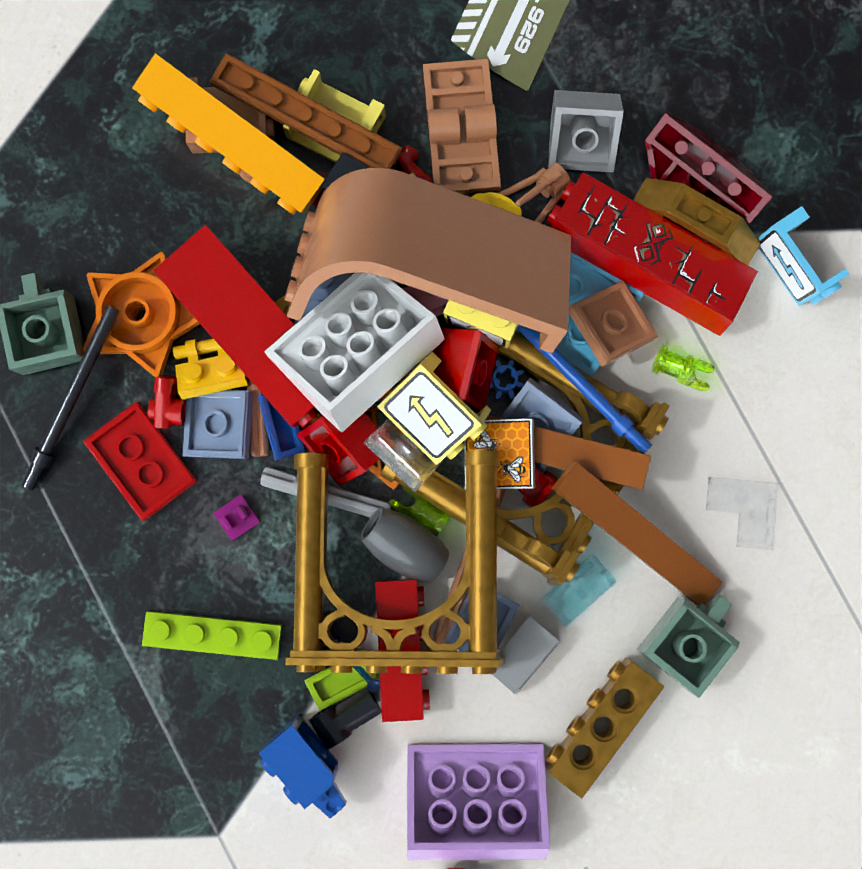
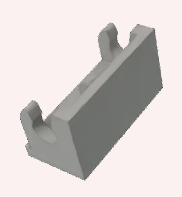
M529 616L501 649V658H505V665L497 667V672L492 675L512 693L517 694L558 646L560 641Z

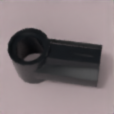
M366 686L339 704L335 705L334 703L312 716L309 722L325 749L329 750L352 735L353 730L375 718L382 711L375 696Z

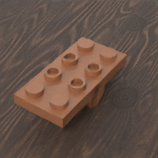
M488 59L423 64L434 184L460 194L500 190L501 183L496 142V113L492 102Z

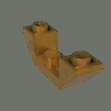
M646 178L633 201L656 214L669 218L718 246L720 250L749 265L760 245L759 240L741 216L683 183Z

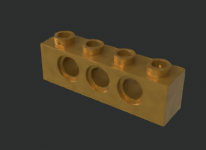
M626 657L623 662L618 660L611 667L607 674L608 682L602 690L597 688L590 695L586 703L589 706L582 717L577 715L570 722L566 729L568 736L561 745L556 743L545 758L548 762L545 765L548 773L581 799L665 687ZM620 689H628L630 693L628 702L624 705H615V693ZM603 716L608 717L610 722L608 729L602 733L595 732L593 729L595 720ZM582 744L589 746V754L585 759L576 760L573 758L572 754L575 747Z

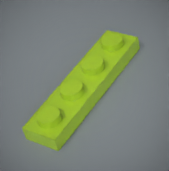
M147 611L142 646L278 660L283 625Z

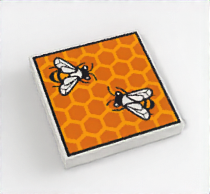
M534 419L485 420L484 422L488 426L477 438L472 440L468 437L464 440L465 452L476 450L500 452V467L497 468V489L535 488ZM465 467V489H466V467Z

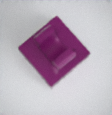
M240 494L213 513L231 541H235L261 523L243 494Z

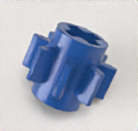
M512 359L508 365L503 366L499 360H496V370L493 373L490 389L493 388L497 392L495 396L497 401L502 394H507L508 398L513 400V389L521 390L524 386L523 383L518 382V377L523 375L524 370L516 371L512 367L514 364ZM504 372L509 374V380L513 382V384L508 383L505 388L499 386L500 380L496 378V376L501 377Z

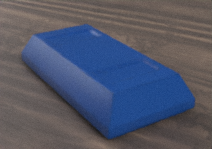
M263 394L257 395L275 461L306 452L304 443L297 436L300 432L299 425L296 428L291 427Z

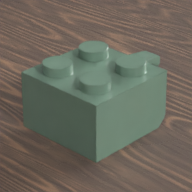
M36 273L21 276L24 294L19 295V300L0 304V330L9 370L26 375L80 362L85 353L83 351L85 343L75 297L64 289L51 292L49 289L44 290L42 279Z
M716 594L707 606L700 603L697 607L686 598L677 597L637 650L688 692L700 698L739 647L740 642L723 629L726 622L722 618L732 604L719 594Z

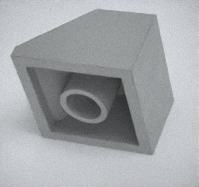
M554 90L548 168L557 163L565 170L614 172L624 112L620 94Z

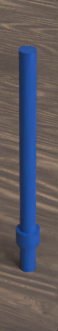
M518 325L517 329L613 424L611 428L620 437L625 436L642 454H645L653 446L634 427L636 423L626 413L622 415L557 349L553 353L539 349L540 332Z

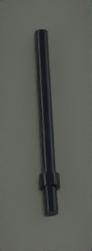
M107 305L40 446L35 447L29 459L31 465L21 484L24 488L34 490L44 468H49L54 458L53 449L120 313L118 308Z

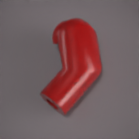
M410 145L404 146L402 153L396 161L401 171L407 174L414 173L416 177L433 183V180L414 163L419 156L418 152Z

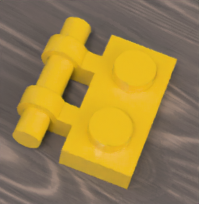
M193 339L185 341V345L173 347L176 360L188 358L187 363L175 365L177 388L182 400L248 386L247 376L214 339L199 342ZM218 352V356L206 359H201L200 357L202 354Z

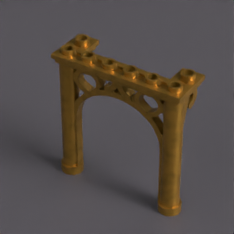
M516 330L508 349L497 345L500 347L498 354L508 360H514V364L559 391L569 401L574 411L584 418L580 425L582 439L592 441L591 433L600 428H609L616 435L614 447L641 453L627 438L625 439V436L620 437L611 428L613 424L608 419H602L590 424L584 404L600 414L602 413L520 331ZM574 366L622 415L626 413L636 423L634 427L646 439L651 440L655 434L659 435L669 420L665 413L670 405L665 402L661 405L655 402L648 406L644 401L628 392L620 391L617 393ZM397 447L380 476L391 483L396 481L466 526V490L412 457L400 447ZM600 480L616 495L624 487V485ZM558 493L537 506L523 510L497 508L498 547L543 574L542 576L547 579L546 583L551 586L562 585L565 581L569 583L580 567L576 560L591 541L592 537L588 533L594 522L582 513L579 514L575 521L572 509L567 504L560 503L563 497ZM557 509L565 515L566 525L559 536L549 537L543 533L541 529L543 512ZM533 517V532L536 538L509 520ZM562 542L558 551L554 550L549 546L556 545Z
M489 450L465 452L466 562L462 579L454 593L438 608L422 616L406 620H384L368 616L350 606L335 590L327 569L329 455L322 453L295 454L294 469L297 470L294 643L293 650L290 651V657L286 658V665H297L296 672L325 671L326 666H331L332 673H351L352 666H366V673H387V666H401V673L409 674L422 673L423 667H436L437 674H458V667H472V674H494L497 672V667L505 665V658H501V651H497V468L500 467V452ZM468 588L469 624H467L462 616L452 611L466 594ZM323 591L338 609L326 618L322 615ZM344 616L353 620L358 627V635L351 643H338L331 637V625ZM442 616L454 620L460 626V637L453 644L437 643L431 636L432 625ZM366 625L372 627L371 633L377 634L384 640L387 651L356 650L367 638L368 630ZM424 625L422 629L423 640L433 651H402L406 638L412 634H417V627ZM387 629H393V630H394V629H403V630L399 631V632L396 634V636L394 637L393 634H392L390 631H388ZM469 640V651H457ZM326 645V646H328L330 649H323V648H324V646Z

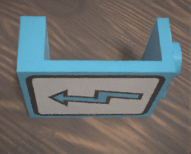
M802 206L775 223L758 238L760 242L758 248L798 306L808 300L814 305L823 298L828 297L842 287L838 281L849 275L847 270L844 269L822 283L789 236L793 230L810 218Z

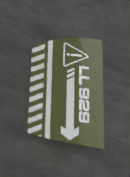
M469 0L451 41L476 60L488 59L489 69L527 91L532 84L570 0Z

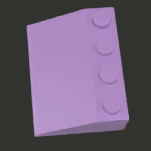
M544 744L408 745V860H539L547 858L550 851Z

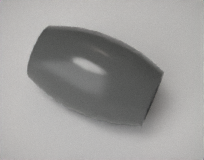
M379 508L366 523L360 538L372 555L382 564L400 575L422 582L431 583L444 569L449 558L448 549L428 527L408 515L390 509Z

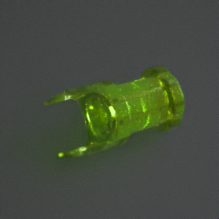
M662 345L654 359L651 371L655 374L661 372L677 378L678 383L698 391H708L710 388L709 384L696 378L695 369L705 373H712L715 367L693 356L688 355L684 357L668 351V347Z
M402 486L406 492L415 498L416 503L410 507H405L398 501L391 499L389 501L390 505L398 512L422 523L438 536L451 516Z

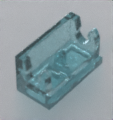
M590 555L580 563L577 573L569 583L565 581L562 585H555L541 600L566 628L602 594L614 586L616 580L595 555Z

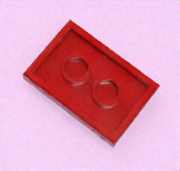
M136 401L86 438L83 443L141 521L145 522L196 484L198 479L159 428L153 427V419L148 418L147 411L140 402Z

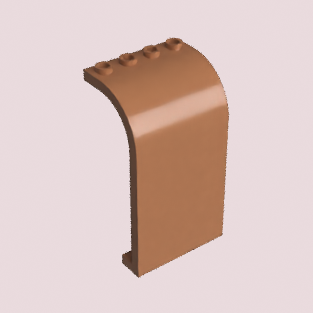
M386 168L360 169L341 176L325 190L315 213L309 211L303 231L308 232V234H302L297 253L302 254V257H296L290 275L295 277L296 281L290 280L284 298L285 301L290 302L287 317L301 320L313 291L327 279L345 273H370L540 332L539 349L550 353L554 352L568 331L571 259L570 234L410 174Z

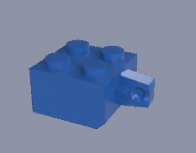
M299 714L268 740L259 753L262 757L260 763L271 777L277 775L285 785L283 791L294 805L300 803L305 810L313 803L328 818H332L347 803L334 781L338 771V760L330 750L325 749L320 738Z

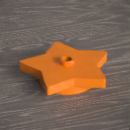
M159 252L133 272L125 274L87 273V280L96 305V318L83 346L84 352L107 305H112L118 308L120 313L100 354H128L154 377H160L163 374L174 340L200 325L153 271L167 259L163 252ZM146 311L145 316L138 321V313Z

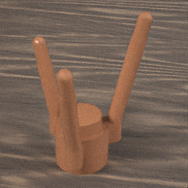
M554 163L547 170L542 168L536 174L499 192V194L507 197L536 182V187L518 199L516 206H522L539 193L546 198L552 196L535 220V222L541 224L561 200L564 189L571 180L564 168Z

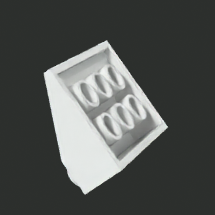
M354 273L264 352L315 408L338 430L343 432L442 343L445 338L436 316L392 280L370 273Z

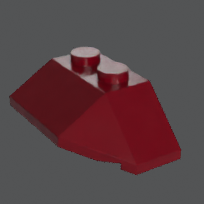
M667 112L645 140L651 179L683 183L738 214L746 223H751L773 197V194L751 169L701 130Z

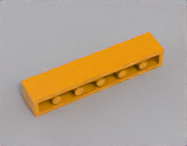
M156 53L132 87L141 94L138 101L155 113L160 108L169 115L166 122L180 132L184 133L188 129L197 136L194 141L197 145L210 154L214 149L225 156L222 163L237 174L244 170L253 177L249 183L264 194L271 190L280 197L277 203L293 215L297 210L305 214L322 191L321 185L325 179Z

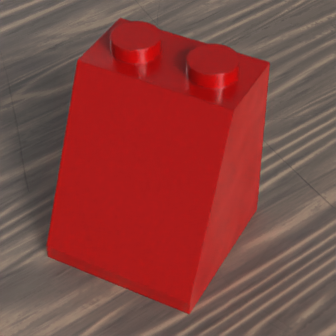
M441 328L445 340L432 352L442 362L433 372L471 410L480 412L486 406L500 347L481 331ZM409 371L401 380H399V381H398V384H399L411 371Z

